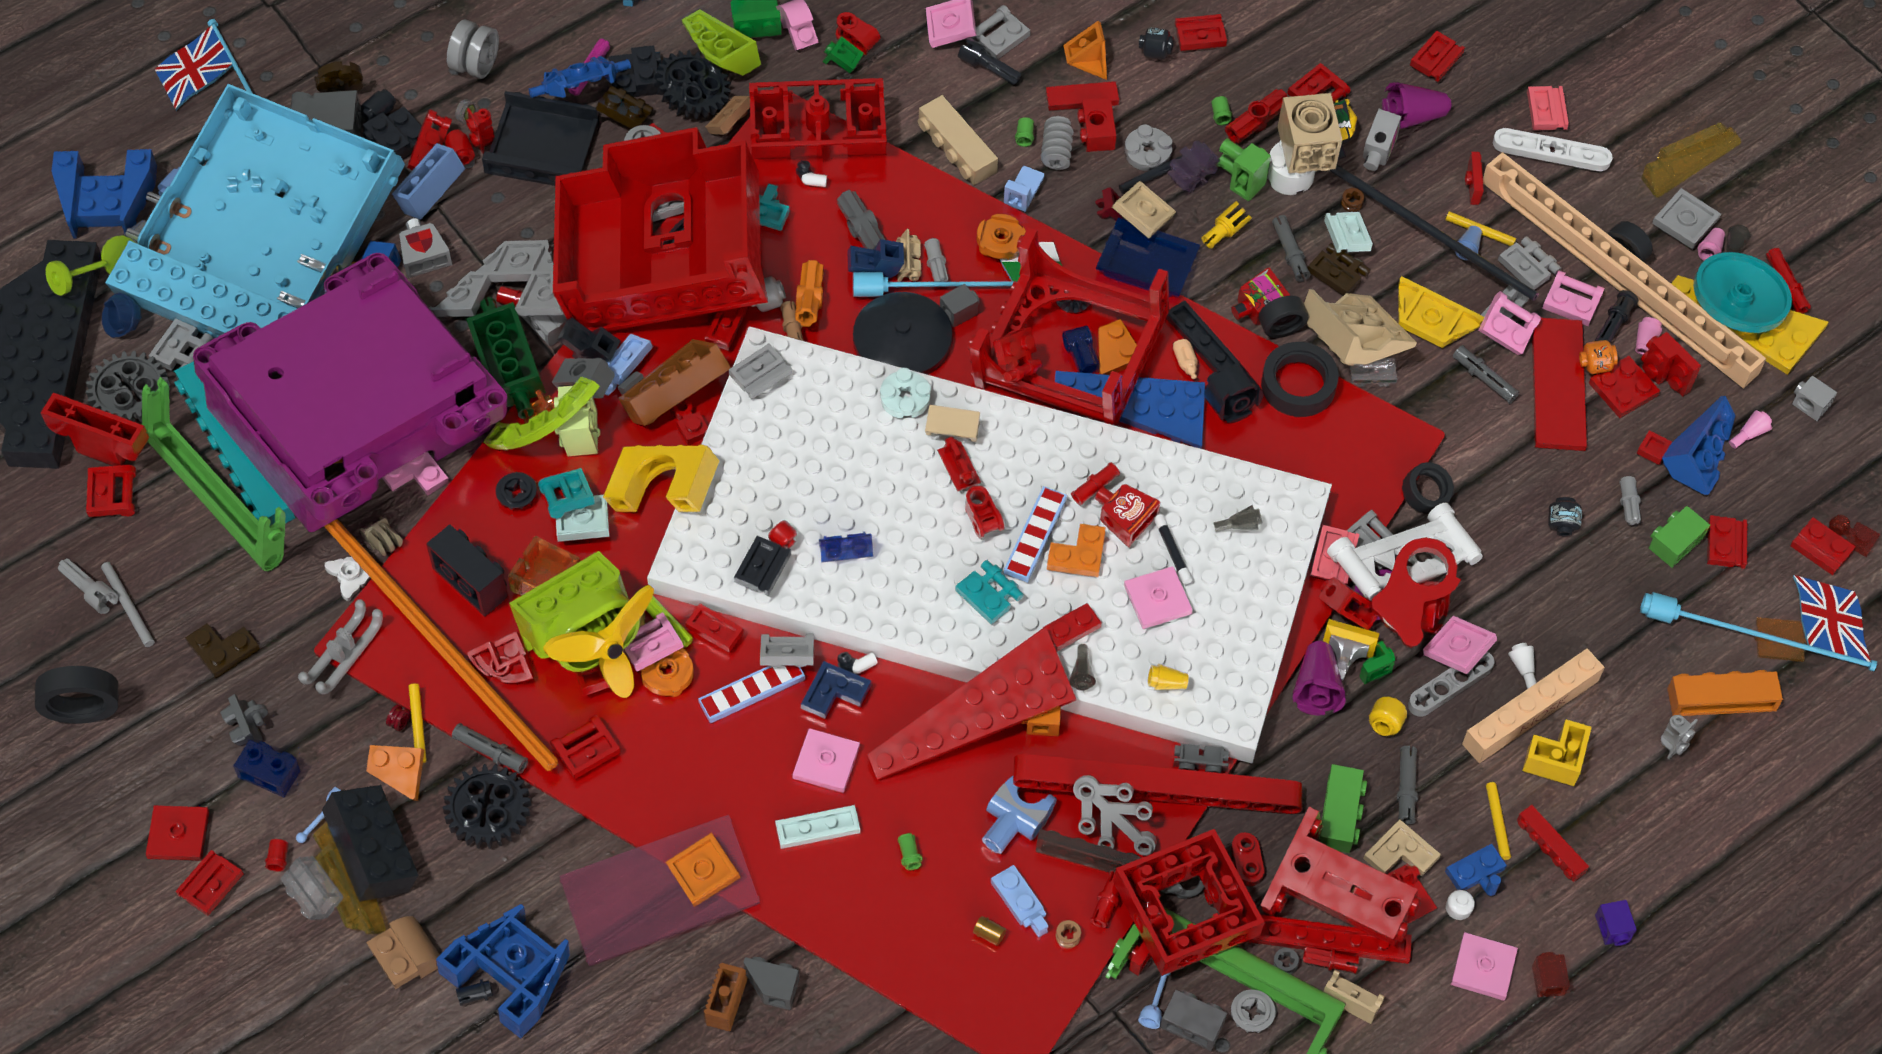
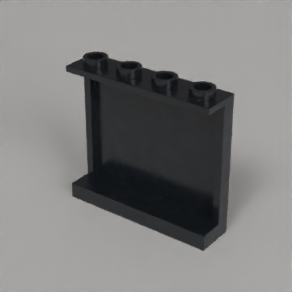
M505 91L506 104L490 151H484L482 157L484 173L555 186L556 176L584 171L599 125V114L595 110L596 107L587 104L570 103L565 100L547 99L542 96L531 98L530 95L520 92Z

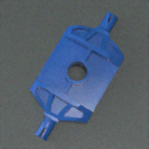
M602 56L598 58L591 57L587 63H576L564 70L558 71L554 68L551 72H545L544 81L541 82L542 85L529 88V94L531 98L543 94L563 98L566 97L564 87L575 88L581 82L601 80L602 76L610 83H613L616 74L620 71L631 69L629 59L614 63Z

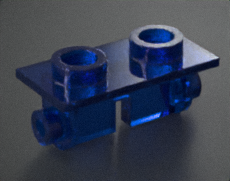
M863 531L858 534H849L842 538V535L824 536V539H819L821 563L873 557L872 534H866Z

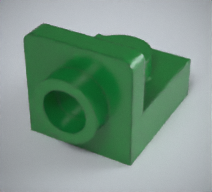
M841 36L835 43L831 41L826 47L824 53L827 55L822 62L827 64L832 60L851 73L864 53Z
M1383 641L1378 642L1374 651L1376 657L1367 659L1362 665L1359 677L1364 685L1392 673L1395 655L1392 649L1386 647Z

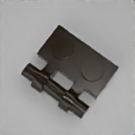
M610 86L608 92L598 101L595 110L632 129L645 123L647 117L652 113L653 107L647 105L646 101L641 98L636 99L628 95L627 91L622 88L617 89Z
M1330 243L1326 251L1331 255L1322 250L1308 265V271L1344 296L1346 293L1350 294L1361 282L1362 276L1357 273L1359 272L1366 277L1371 269L1364 265V261L1361 259H1355L1346 253V249L1337 252L1334 244Z

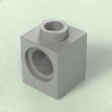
M1811 376L1806 383L1800 382L1795 389L1794 394L1796 397L1792 405L1818 421L1831 406L1837 392L1814 376Z

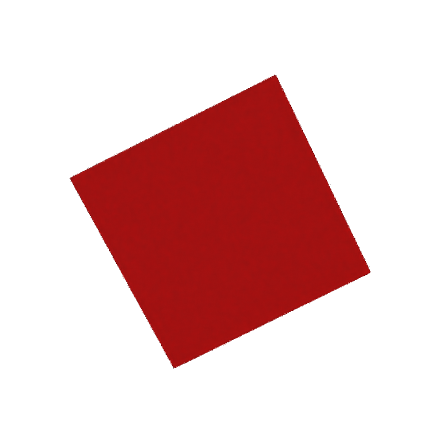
M793 93V102L788 103L790 137H795V141H815L816 133L809 131L806 127L805 105L807 100ZM830 113V126L825 132L821 133V140H842L843 135H847L846 120ZM749 117L728 144L746 141L752 155ZM888 142L886 143V154L848 155V147H843V145L822 146V156H817V146H797L795 149H790L791 158L754 159L759 171V195H764L768 184L778 186L776 200H779L780 204L790 207V212L782 231L760 225L763 277H774L776 281L780 280L786 294L783 303L786 301L792 303L793 301L796 304L797 287L801 281L802 264L808 262V260H815L822 264L824 270L822 308L818 310L817 322L812 323L810 327H802L803 340L856 356L853 344L855 320L860 311L877 297H853V272L848 271L847 251L850 246L864 247L860 240L854 238L850 233L847 219L837 205V198L843 192L850 190L857 193L867 210L870 209L875 215L878 229L885 240L896 242L897 238L901 237L906 229H909V236L916 235L921 241V256L918 259L921 260V276L917 281H911L909 277H904L901 282H934L931 268L927 266L928 256L924 247L925 241L932 238L940 241L942 256L946 258L947 282L1011 281L1000 259L983 255L979 251L977 243L979 224L984 219L987 221L991 219L992 215L996 214L1010 215L1016 218L1019 223H1042ZM801 160H806L810 163V169L814 174L827 175L826 187L804 184L796 174L797 163ZM684 213L668 217L653 236L669 233L684 218ZM1044 224L1052 236L1063 267L1081 276L1150 298L1152 279ZM898 274L888 279V282H898ZM1011 286L968 287L970 291L973 290L978 295L980 301L978 304V315L954 328L952 327L950 352L942 365L928 375L982 389L975 386L974 376L971 375L972 363H970L968 343L972 335L976 336L979 327L989 330V336L991 337L993 323L999 321L1001 307L1005 301L1008 302L1011 296ZM888 287V292H883V295L894 292H911L923 295L940 306V297L957 287ZM1035 287L1031 290V295L1035 299L1041 300L1044 298L1045 293L1041 288ZM1050 288V294L1055 295L1052 288ZM1169 289V309L1185 300L1247 369L1262 389L1261 379L1265 361L1269 354L1279 346ZM1026 300V307L1024 308H1029L1031 303ZM1055 301L1035 311L1022 328L1031 327L1037 350L1031 353V357L1033 360L1040 359L1042 362V367L1037 370L1036 374L1055 382L1056 371L1099 374L1098 329L1121 319L1137 345L1147 321L1094 304H1090L1088 308L1081 312L1070 313L1062 310ZM748 306L729 350L719 347L731 368L735 363L749 327L788 337L787 333L783 330L782 324L784 319L780 307L761 312L757 306ZM717 312L608 332L620 340L617 349L630 334L651 341L652 349L628 376L630 377L637 371L642 373L643 377H646L692 339L705 342L706 334ZM1165 319L1139 377L1205 382L1206 389L1208 385L1207 378L1213 371L1195 351L1194 353L1198 360L1197 378L1195 380L1191 379V376L1181 369L1173 350V343L1184 338ZM563 344L540 372L546 393L529 399L534 410L531 417L528 416L527 410H524L526 419L519 418L516 406L513 405L500 423H519L522 425L529 423L530 418L545 410L548 412L555 408L554 397H558V389L552 381L564 359H575L572 357L574 352ZM1289 363L1281 367L1276 373V379L1280 387L1287 393L1295 396L1313 395L1324 385L1319 371L1306 363ZM729 370L676 405L680 411H685V401L689 400L692 404V414L700 412L709 427L728 380ZM1125 370L1120 371L1118 373H1120L1121 376H1123ZM1338 377L1336 392L1330 405L1322 412L1308 417H1294L1283 414L1272 407L1263 395L1259 406L1257 407L1254 404L1250 409L1252 413L1238 422L1227 423L1225 419L1222 421L1204 396L1203 450L1332 484L1267 714L1304 658L1308 645L1314 642L1334 611L1333 608L1319 599L1321 586L1326 580L1310 576L1322 525L1347 531L1366 513L1373 510L1377 514L1376 518L1387 528L1405 500L1402 485L1407 473L1419 464L1429 462L1445 436L1442 430ZM989 383L982 389L1100 421ZM619 385L609 396L605 394L603 398H593L597 408V423L600 430L598 454L567 456L565 448L560 447L559 434H556L555 430L533 443L514 449H494L488 447L483 442L403 539L401 547H397L381 566L552 752L558 761V765L555 768L547 771L372 579L314 648L315 655L320 658L327 649L326 644L329 640L336 638L337 630L340 627L343 628L354 614L355 602L361 599L365 602L366 611L362 621L351 634L355 644L369 627L372 621V612L375 609H380L383 613L382 625L371 642L347 671V675L402 706V708L410 710V712L408 685L419 684L422 719L451 737H453L452 732L456 725L462 723L464 726L500 745H508L509 749L528 758L525 770L521 774L517 773L519 778L666 866V861L712 832L741 877L714 895L979 1054H1050L1113 956V949L1120 938L1124 939L1134 923L1120 894L1118 896L1119 903L1113 908L1107 926L1103 928L1091 923L1090 918L1099 901L1097 896L1099 892L1103 891L1110 871L1115 872L1116 868L1148 856L1137 853L1134 848V842L1113 822L1112 837L1115 839L1114 848L1109 853L1101 852L1098 849V841L1101 837V810L1094 803L1092 818L1095 819L1096 826L1091 834L1086 835L1081 833L1078 828L1082 818V801L1074 793L1021 787L1018 790V796L1022 801L1034 804L1051 794L1057 798L1054 809L1044 827L1033 840H1029L1017 832L1001 854L991 851L983 843L982 838L998 818L987 812L986 809L999 788L1013 776L1014 757L1019 754H1033L1179 769V767H1173V762L1175 758H1179V756H1174L1175 745L1180 746L1181 743L1060 709L1058 736L1027 734V724L1020 723L878 781L867 754L958 690L966 682L876 657L878 664L857 674L871 680V687L861 707L836 697L826 718H822L801 709V703L823 661L839 667L837 657L842 652H848L852 658L858 660L867 654L814 639L813 665L800 667L805 675V680L710 724L699 704L698 698L768 666L760 665L761 634H769L770 637L804 636L716 612L744 629L743 635L732 650L727 652L686 628L685 622L697 606L653 594V596L684 627L693 640L690 645L683 648L687 651L693 663V679L689 686L676 697L658 695L645 687L642 681L641 670L637 672L630 660L634 676V688L627 698L616 695L611 688L584 696L575 672L565 669L557 660H553L551 657H538L533 649L529 652L527 651L534 678L520 683L501 682V679L493 676L488 677L481 673L473 665L467 652L489 641L495 642L516 631L520 633L509 603L599 551L620 571L629 600L637 591L648 585L647 577L675 510V507L669 502L666 495L676 469L660 473L648 484L637 512H616L607 502L609 537L558 542L556 519L550 516L546 497L538 487L539 481L543 478L582 468L593 496L604 495L623 447H635L637 445L698 446L702 444L703 439L687 445L677 427L676 421L679 419L674 416L673 407L658 416L649 425L644 426L633 423L618 399L622 396L618 389ZM1120 421L1117 425L1118 427L1171 441V438L1159 433L1152 434ZM1180 442L1181 444H1185V445H1188V446H1192V445L1186 444V443H1184V442ZM521 472L533 478L537 487V497H534L531 505L527 504L522 510L520 508H513L511 510L509 507L501 505L496 497V486L499 480L507 474ZM520 485L518 486V488H516L515 491H511L513 493V498H515V496H517L518 493H521ZM560 487L554 489L557 499L565 498ZM449 524L456 530L461 529L468 536L469 542L473 546H480L486 553L487 558L491 562L496 561L504 570L503 576L507 583L508 598L485 617L432 568L426 543ZM1369 524L1367 525L1379 538L1381 537ZM1349 577L1348 583H1347L1348 586H1350V584L1352 583V580H1351L1350 577ZM645 610V623L654 620ZM332 659L329 664L337 668L340 663ZM670 665L660 669L663 671V674L673 672ZM597 715L619 746L621 753L574 780L560 757L553 750L550 741L556 737L560 739L589 722V718ZM809 728L860 743V748L844 793L793 779V772ZM596 731L591 732L590 734H588V735L584 736L583 738L577 740L576 742L572 743L571 745L565 747V749H566V750L571 749L572 747L578 745L579 743L583 742L584 740H586V739L590 738L591 736L597 734V732H596ZM1199 749V755L1204 756V750ZM474 750V751H476L477 753L481 754L482 756L486 757L487 759H489V760H491V761L493 762V759H492V758H490V757H488V756H486V755L480 753V752L477 751V750ZM1228 757V761H1223V763H1228L1227 771L1221 773L1229 774L1238 760ZM500 764V765H499V766H501L502 768L507 767V766H505V765H503V764ZM507 767L509 772H516L513 769ZM1195 769V771H1204V772H1205V770H1202V769ZM1103 796L1108 802L1139 804L1145 801L1152 805L1153 812L1148 820H1140L1136 815H1122L1139 832L1148 831L1155 835L1157 844L1153 853L1187 840L1208 807L1141 799H1130L1127 802H1123L1117 797ZM855 805L860 833L781 849L775 821ZM1146 808L1139 809L1143 814L1149 813ZM1088 822L1083 823V826L1086 828L1092 827ZM911 833L915 835L918 853L922 855L921 866L915 870H907L901 863L903 856L898 843V837L903 834ZM1108 841L1102 842L1104 846H1111ZM1146 843L1140 844L1143 848H1149ZM1013 865L1046 912V916L1043 918L1048 924V932L1039 938L1031 926L1025 928L1023 924L1020 925L991 884L992 877ZM981 916L988 917L989 920L1006 928V933L998 946L982 937H977L973 933L974 927ZM1066 920L1076 922L1081 929L1080 941L1073 948H1064L1056 941L1057 927ZM1070 929L1064 930L1063 937L1067 936V939H1072L1075 932L1072 931L1070 933Z

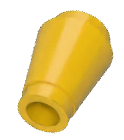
M1162 664L1157 666L1151 665L1148 674V686L1154 687V690L1186 689L1189 675Z

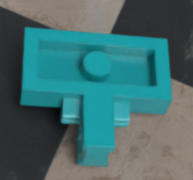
M768 184L764 195H759L760 225L782 231L789 215L790 207L780 204L779 200H776L778 186Z

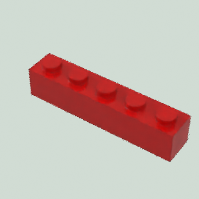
M1530 805L1519 814L1516 820L1518 825L1528 832L1530 838L1540 845L1541 850L1551 857L1553 863L1563 870L1564 875L1568 879L1575 882L1587 872L1589 868L1587 863L1533 805Z

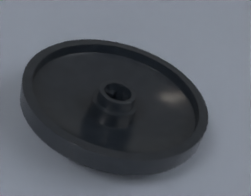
M911 292L888 293L872 300L860 311L853 327V344L857 356L901 368H908L909 370L928 375L939 368L946 360L952 345V327L945 311L933 300Z

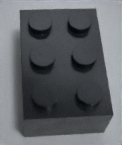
M449 524L426 543L432 568L484 617L508 598L503 568L496 561L491 562L480 546H473L469 542L468 536L461 529L456 530Z

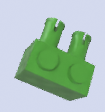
M1227 138L1220 146L1219 151L1224 154L1219 158L1217 166L1232 174L1230 190L1249 202L1266 184L1271 155L1253 143L1243 149Z

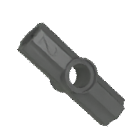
M847 190L837 198V205L847 219L850 233L854 238L860 240L864 248L874 250L880 239L885 240L878 229L875 215L870 209L867 210L855 191Z

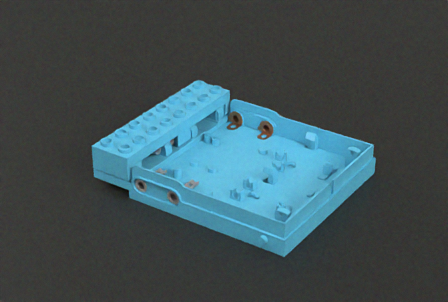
M227 84L170 186L165 189L162 196L152 192L147 193L152 197L146 195V199L156 203V206L141 233L131 228L127 229V231L133 234L126 232V236L137 240L138 244L132 241L128 242L105 283L114 294L124 293L129 295L141 308L171 321H174L176 318L196 327L198 332L202 334L207 333L211 335L214 339L246 322L256 323L260 328H263L324 295L325 280L351 265L393 186H396L405 163L401 156L396 155L392 149L315 118L309 120L305 114ZM283 192L285 195L281 198L277 196L278 193Z

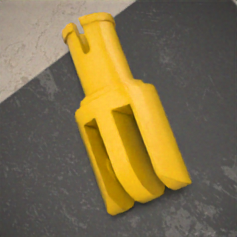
M1235 201L1215 219V226L1201 237L1203 243L1212 238L1206 245L1208 248L1212 249L1225 236L1232 237L1252 219L1248 215L1234 227L1232 223L1246 212L1244 208H1241L1230 219L1226 217L1239 205L1238 201Z

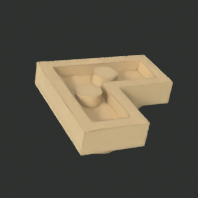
M1399 820L1364 855L1363 859L1374 869L1385 874L1402 859L1411 867L1415 865L1420 875L1423 876L1439 860L1441 854L1404 822Z

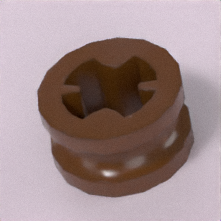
M1348 188L1344 191L1341 201L1344 210L1357 212L1362 208L1364 201L1362 191L1357 188ZM1352 198L1356 199L1354 202L1349 201Z

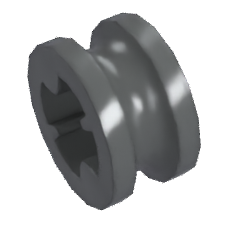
M1290 948L1279 949L1274 956V966L1289 974H1293L1297 970L1299 963L1297 953ZM1284 956L1290 957V962L1294 964L1291 965L1289 963L1288 967H1284L1279 959L1283 960Z

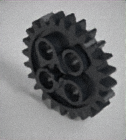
M690 50L687 51L686 55L678 51L677 56L670 53L669 58L664 57L654 77L656 80L654 87L658 88L656 94L663 95L661 102H669V109L676 107V114L684 111L685 116L688 118L690 113H692L695 119H698L699 114H702L706 119L709 113L715 116L717 110H722L729 99L731 82L726 81L728 74H721L723 71L722 67H716V64L709 62L705 57L701 58L698 51L695 56H692Z
M484 764L482 771L478 772L477 768L473 766V774L469 775L463 771L464 779L454 778L456 787L448 786V793L451 796H444V802L447 804L443 806V812L446 814L444 817L445 822L450 824L449 829L451 833L457 832V840L465 837L467 846L476 841V846L479 849L482 843L486 842L488 849H491L492 842L496 841L501 847L503 838L510 842L512 841V832L521 834L518 825L527 826L525 817L531 816L530 809L527 807L532 806L531 799L527 798L530 796L529 790L524 788L525 783L523 779L517 781L518 776L516 772L509 776L507 767L499 772L497 764L493 766L492 770H488L487 765ZM491 785H493L492 791L490 793L491 804H488L489 788ZM476 789L483 790L478 795L471 794ZM502 793L509 794L507 798H497ZM486 807H487V809H486V823H485V826H484V827H480V826L482 825L483 819H484V817H485L483 808H486ZM469 814H477L473 819H465ZM497 817L503 818L500 823H492V820Z

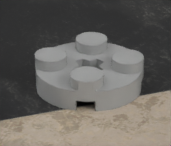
M1147 124L1140 125L1138 129L1132 131L1126 138L1124 147L1127 155L1126 159L1133 167L1142 171H1149L1150 168L1158 167L1170 161L1172 139L1157 128ZM1150 146L1152 147L1153 151L1148 150L1146 152L1144 151V147Z

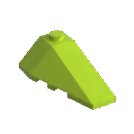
M700 9L682 19V24L704 57L719 67L743 76L761 65L755 40Z

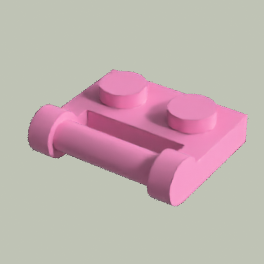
M1559 270L1542 309L1570 320H1582L1583 325L1589 326L1605 288L1601 286L1596 288L1566 276L1565 272ZM1561 284L1593 296V298L1590 300L1562 289L1560 286Z
M1500 291L1493 298L1478 331L1513 353L1520 355L1523 354L1534 328L1541 320V316L1523 309L1507 299V295ZM1503 307L1524 320V327L1500 313V308Z
M662 612L656 615V619L639 627L636 637L624 649V652L638 672L684 646L669 620Z

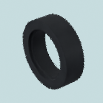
M1307 342L1283 344L1273 350L1265 361L1261 379L1263 395L1272 407L1283 414L1294 417H1308L1325 410L1334 398L1339 377L1338 368L1331 355L1317 345ZM1289 363H1306L1319 371L1324 385L1313 395L1295 396L1287 393L1280 387L1276 379L1277 371Z
M64 666L51 669L36 679L35 709L43 717L62 723L83 724L106 719L118 709V680L107 671L88 666ZM81 692L93 694V696L76 698L59 694Z

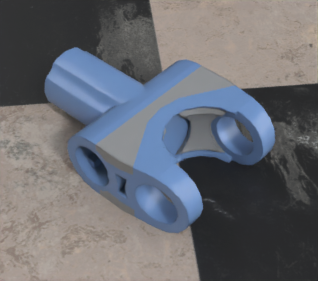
M1011 776L999 788L987 806L986 811L998 819L982 838L983 843L991 851L1001 854L1017 832L1029 840H1033L1046 824L1054 809L1057 798L1049 794L1045 799L1037 803H1026L1019 798L1018 790L1020 787L1013 784V776Z

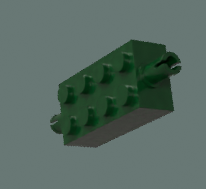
M487 297L489 306H487L485 298L480 302L483 313L466 320L481 364L507 394V407L515 405L518 417L526 419L524 410H527L529 417L534 413L529 399L543 395L546 391L521 320L515 310L514 302L497 308L495 299Z

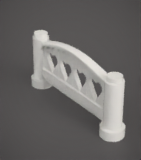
M1448 503L1439 504L1432 509L1427 517L1430 522L1357 548H1355L1348 537H1343L1331 544L1327 550L1330 558L1341 565L1364 597L1370 601L1382 591L1381 589L1385 588L1391 576V573H1386L1385 576H1378L1375 573L1374 561L1393 570L1395 554L1398 555L1400 550L1414 539L1427 537L1442 541L1447 547L1452 549L1457 564L1465 560L1470 565H1474L1483 557L1481 549L1454 517L1455 512ZM1428 553L1433 559H1426L1425 562H1419L1415 555L1408 560L1413 564V566H1407L1408 574L1415 582L1421 584L1447 572L1443 561L1433 553Z

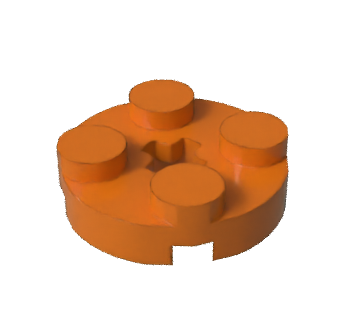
M992 215L991 219L987 221L984 219L978 226L977 243L979 251L983 255L993 258L1015 259L1019 253L1017 249L1018 239L1026 231L1024 227L1022 228L1018 224L1019 221L1010 215ZM1004 234L1005 239H998L997 236Z
M681 648L641 669L643 684L650 691L658 695H670L672 697L680 695L689 686L694 675L693 663L687 651ZM668 665L672 666L673 672L670 674H663V671L660 670Z

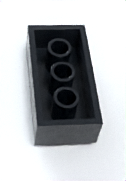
M375 785L332 792L322 812L358 901L409 893L419 875L382 786Z

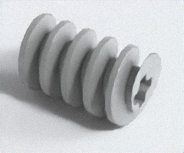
M1054 116L1048 118L1045 122L1041 161L1046 167L1051 169L1064 170L1070 166L1069 159L1071 158L1070 151L1072 150L1071 143L1073 142L1074 129L1071 127V121L1068 118Z

